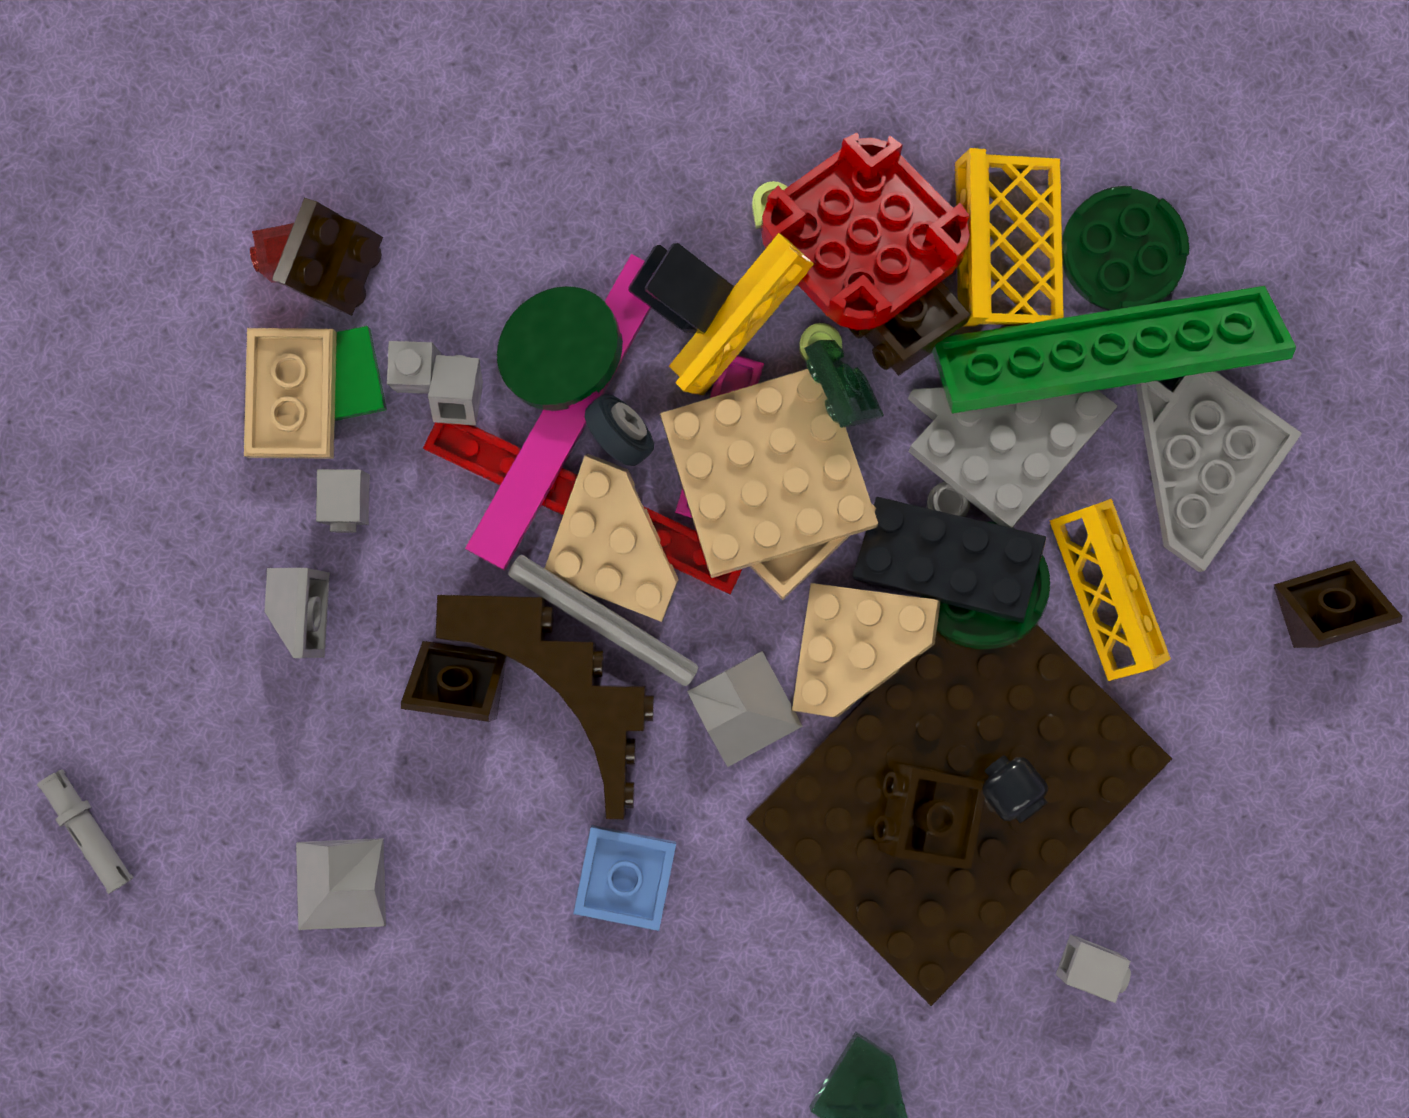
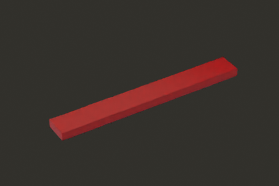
M435 422L423 447L424 450L497 485L502 484L521 450L520 447L473 425ZM562 468L542 506L564 515L578 475ZM644 507V509H647L661 540L660 544L669 564H672L673 568L731 595L742 569L711 578L697 532Z

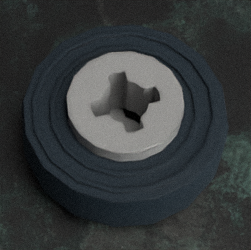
M603 394L586 408L584 417L587 427L601 447L617 461L628 466H636L654 450V441L647 426L639 415L624 401L614 395Z

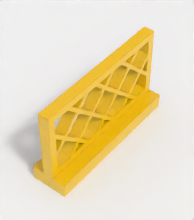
M969 148L955 162L956 205L961 202L969 214L967 223L970 234L964 257L957 267V299L971 314L968 323L962 327H975L978 324L1022 325L1064 318L1060 159L986 154V149ZM989 167L1001 168L1013 180L1001 193L989 181ZM1031 170H1048V188L1041 195L1024 178ZM1016 185L1033 202L1022 214L1005 198ZM1048 195H1049V204H1048V202L1045 200V198H1046ZM989 196L993 199L991 204H989ZM996 205L1013 221L1002 234L990 223V211ZM1036 207L1049 217V229L1042 236L1025 219ZM1017 226L1034 243L1022 256L1005 239ZM1049 236L1050 245L1045 241ZM990 238L994 241V243L991 246ZM997 246L1014 262L1003 276L991 265L990 253ZM1037 248L1050 259V270L1043 277L1026 261ZM1018 267L1035 284L1023 297L1006 281ZM1049 278L1051 282V287L1046 282ZM991 279L995 282V284L992 287ZM998 288L1015 304L1007 314L992 313L991 295ZM1039 289L1051 300V315H1038L1027 303ZM1020 309L1024 314L1015 313Z

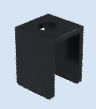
M673 243L669 250H666L661 245L653 247L630 283L628 291L683 332L705 333L734 286L682 245Z

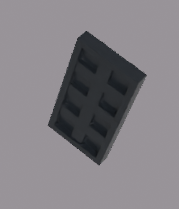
M876 496L874 506L876 507L875 515L878 526L865 532L852 575L855 581L922 598L941 601V603L1024 623L1046 544V536Z

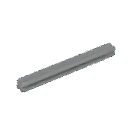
M524 555L517 557L510 567L508 575L512 579L681 685L687 686L696 675L698 670L696 663Z

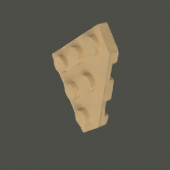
M587 454L584 456L544 569L579 590L662 622L679 580L672 564H669L647 509H644L634 488L635 483L629 470Z
M811 583L792 711L839 717L851 708V705L867 693L875 690L899 672L900 668L935 644L941 601Z

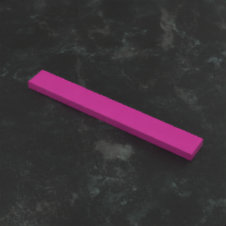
M633 254L630 255L604 301L615 315L620 333L622 334L623 346L618 367L651 310L648 305L628 291L630 283L644 263V260ZM611 380L599 393L595 391L582 401L569 405V409L542 411L465 547L467 551L505 571L587 425L584 417L586 408L596 398L604 394Z

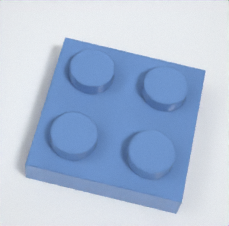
M592 825L573 914L659 931L676 842Z

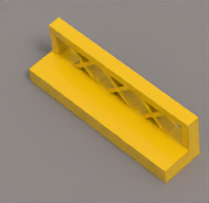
M778 233L734 286L705 333H695L671 362L669 367L679 376L675 383L685 392L704 395L806 275L814 263L787 238Z
M1112 499L1049 520L1107 680L1111 681L1153 670L1171 659ZM1083 519L1088 533L1083 547L1071 541L1065 526L1066 523ZM1087 559L1101 568L1103 578L1099 587L1085 580L1082 570ZM1101 600L1113 605L1116 609L1118 619L1113 628L1100 621L1097 609ZM1116 640L1130 647L1135 664L1117 667L1112 654Z

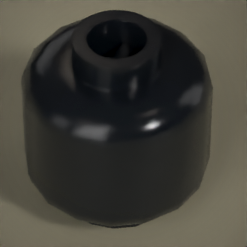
M1004 755L984 770L989 778L983 784V794L1003 820L1012 821L1016 819L1021 824L1048 803L1044 798L1049 790L1048 784L1026 758L1018 757L1009 761Z

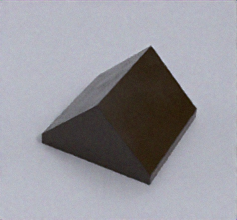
M1355 560L1274 584L1293 648H1319L1402 622L1403 616Z
M422 641L401 700V709L485 722L496 720L507 656L496 651Z

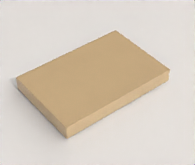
M247 328L245 457L334 459L337 332L334 329Z

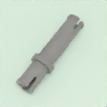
M61 769L56 774L53 773L41 780L37 786L42 790L57 813L56 822L60 827L65 825L84 857L105 886L106 892L110 894L115 889L117 890L132 880L134 877L132 874L130 875L111 843L90 814L89 810L92 808L88 800H81L66 777L64 770Z

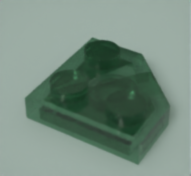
M818 340L804 348L809 358L807 360L808 371L812 378L821 384L827 397L825 400L827 412L834 422L839 423L841 428L868 424L884 416L866 376L858 367L852 369L848 364L840 360L844 357V351L835 340Z
M855 1032L809 1105L810 1111L820 1118H907L893 1055Z

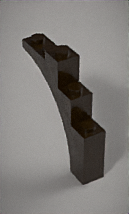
M437 595L436 639L468 642L502 653L531 669L559 693L579 719L595 751L604 784L606 819L624 820L626 808H634L635 782H626L627 765H635L636 739L628 738V731H644L645 721L653 722L654 695H646V686L595 685V677H603L604 652L596 651V642L545 641V632L552 633L554 611L553 607H546V599L543 597Z

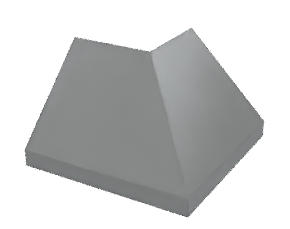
M267 568L264 612L292 657L325 658L330 572L310 568Z
M763 651L687 691L727 767L803 727L795 711H792V705Z
M384 838L296 842L298 930L386 926Z

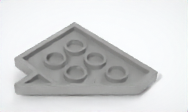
M1216 371L1180 377L1171 391L1158 381L1135 384L1163 546L1198 572L1206 570L1302 434Z
M943 387L913 389L909 394L908 400L931 418L933 422L914 441L908 452L947 484L953 486L957 492L962 494L998 525L1013 528L1118 406L1096 390L952 414Z

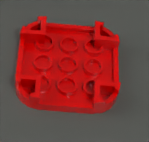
M858 133L844 138L842 147L838 152L786 189L782 190L778 185L768 195L762 215L761 233L765 248L779 233L812 261L814 265L797 285L827 317L840 326L854 330L874 329L888 322L951 275L962 262L970 237L967 223L969 214L961 202L953 208L901 156L903 144L891 136L888 137L887 141L876 138H859Z

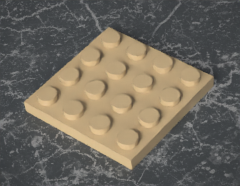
M824 364L660 413L711 578L828 543L844 536H851L877 528L878 521Z

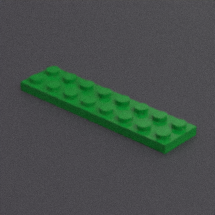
M1259 286L948 336L934 346L932 353L951 413L953 414L1289 360L1293 358L1296 345L1266 287Z

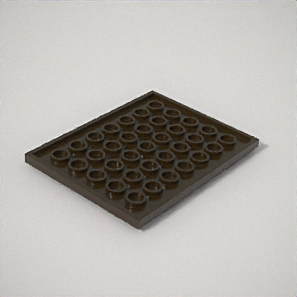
M1038 624L1020 640L994 649L965 647L950 641L936 631L935 644L923 654L916 656L900 668L899 672L870 692L746 817V820L932 1006L1173 758ZM1005 755L1009 761L1023 757L1029 760L1048 784L1049 790L1044 797L1048 803L1021 824L1016 819L1012 821L1003 820L985 798L971 869L897 858L878 850L879 842L874 837V826L876 820L880 816L885 815L888 798L883 794V781L889 772L894 771L895 763L986 781L989 777L984 770Z

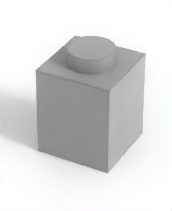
M389 341L387 385L397 393L428 394L436 355H441V352L432 342Z
M436 355L428 393L433 422L476 425L483 387L479 358L463 355Z
M317 469L316 522L330 525V532L356 533V525H369L370 474L362 470Z
M1070 934L1055 975L1067 985L1116 1003L1119 993H1123L1129 984L1131 971L1128 967L1131 961L1116 951Z

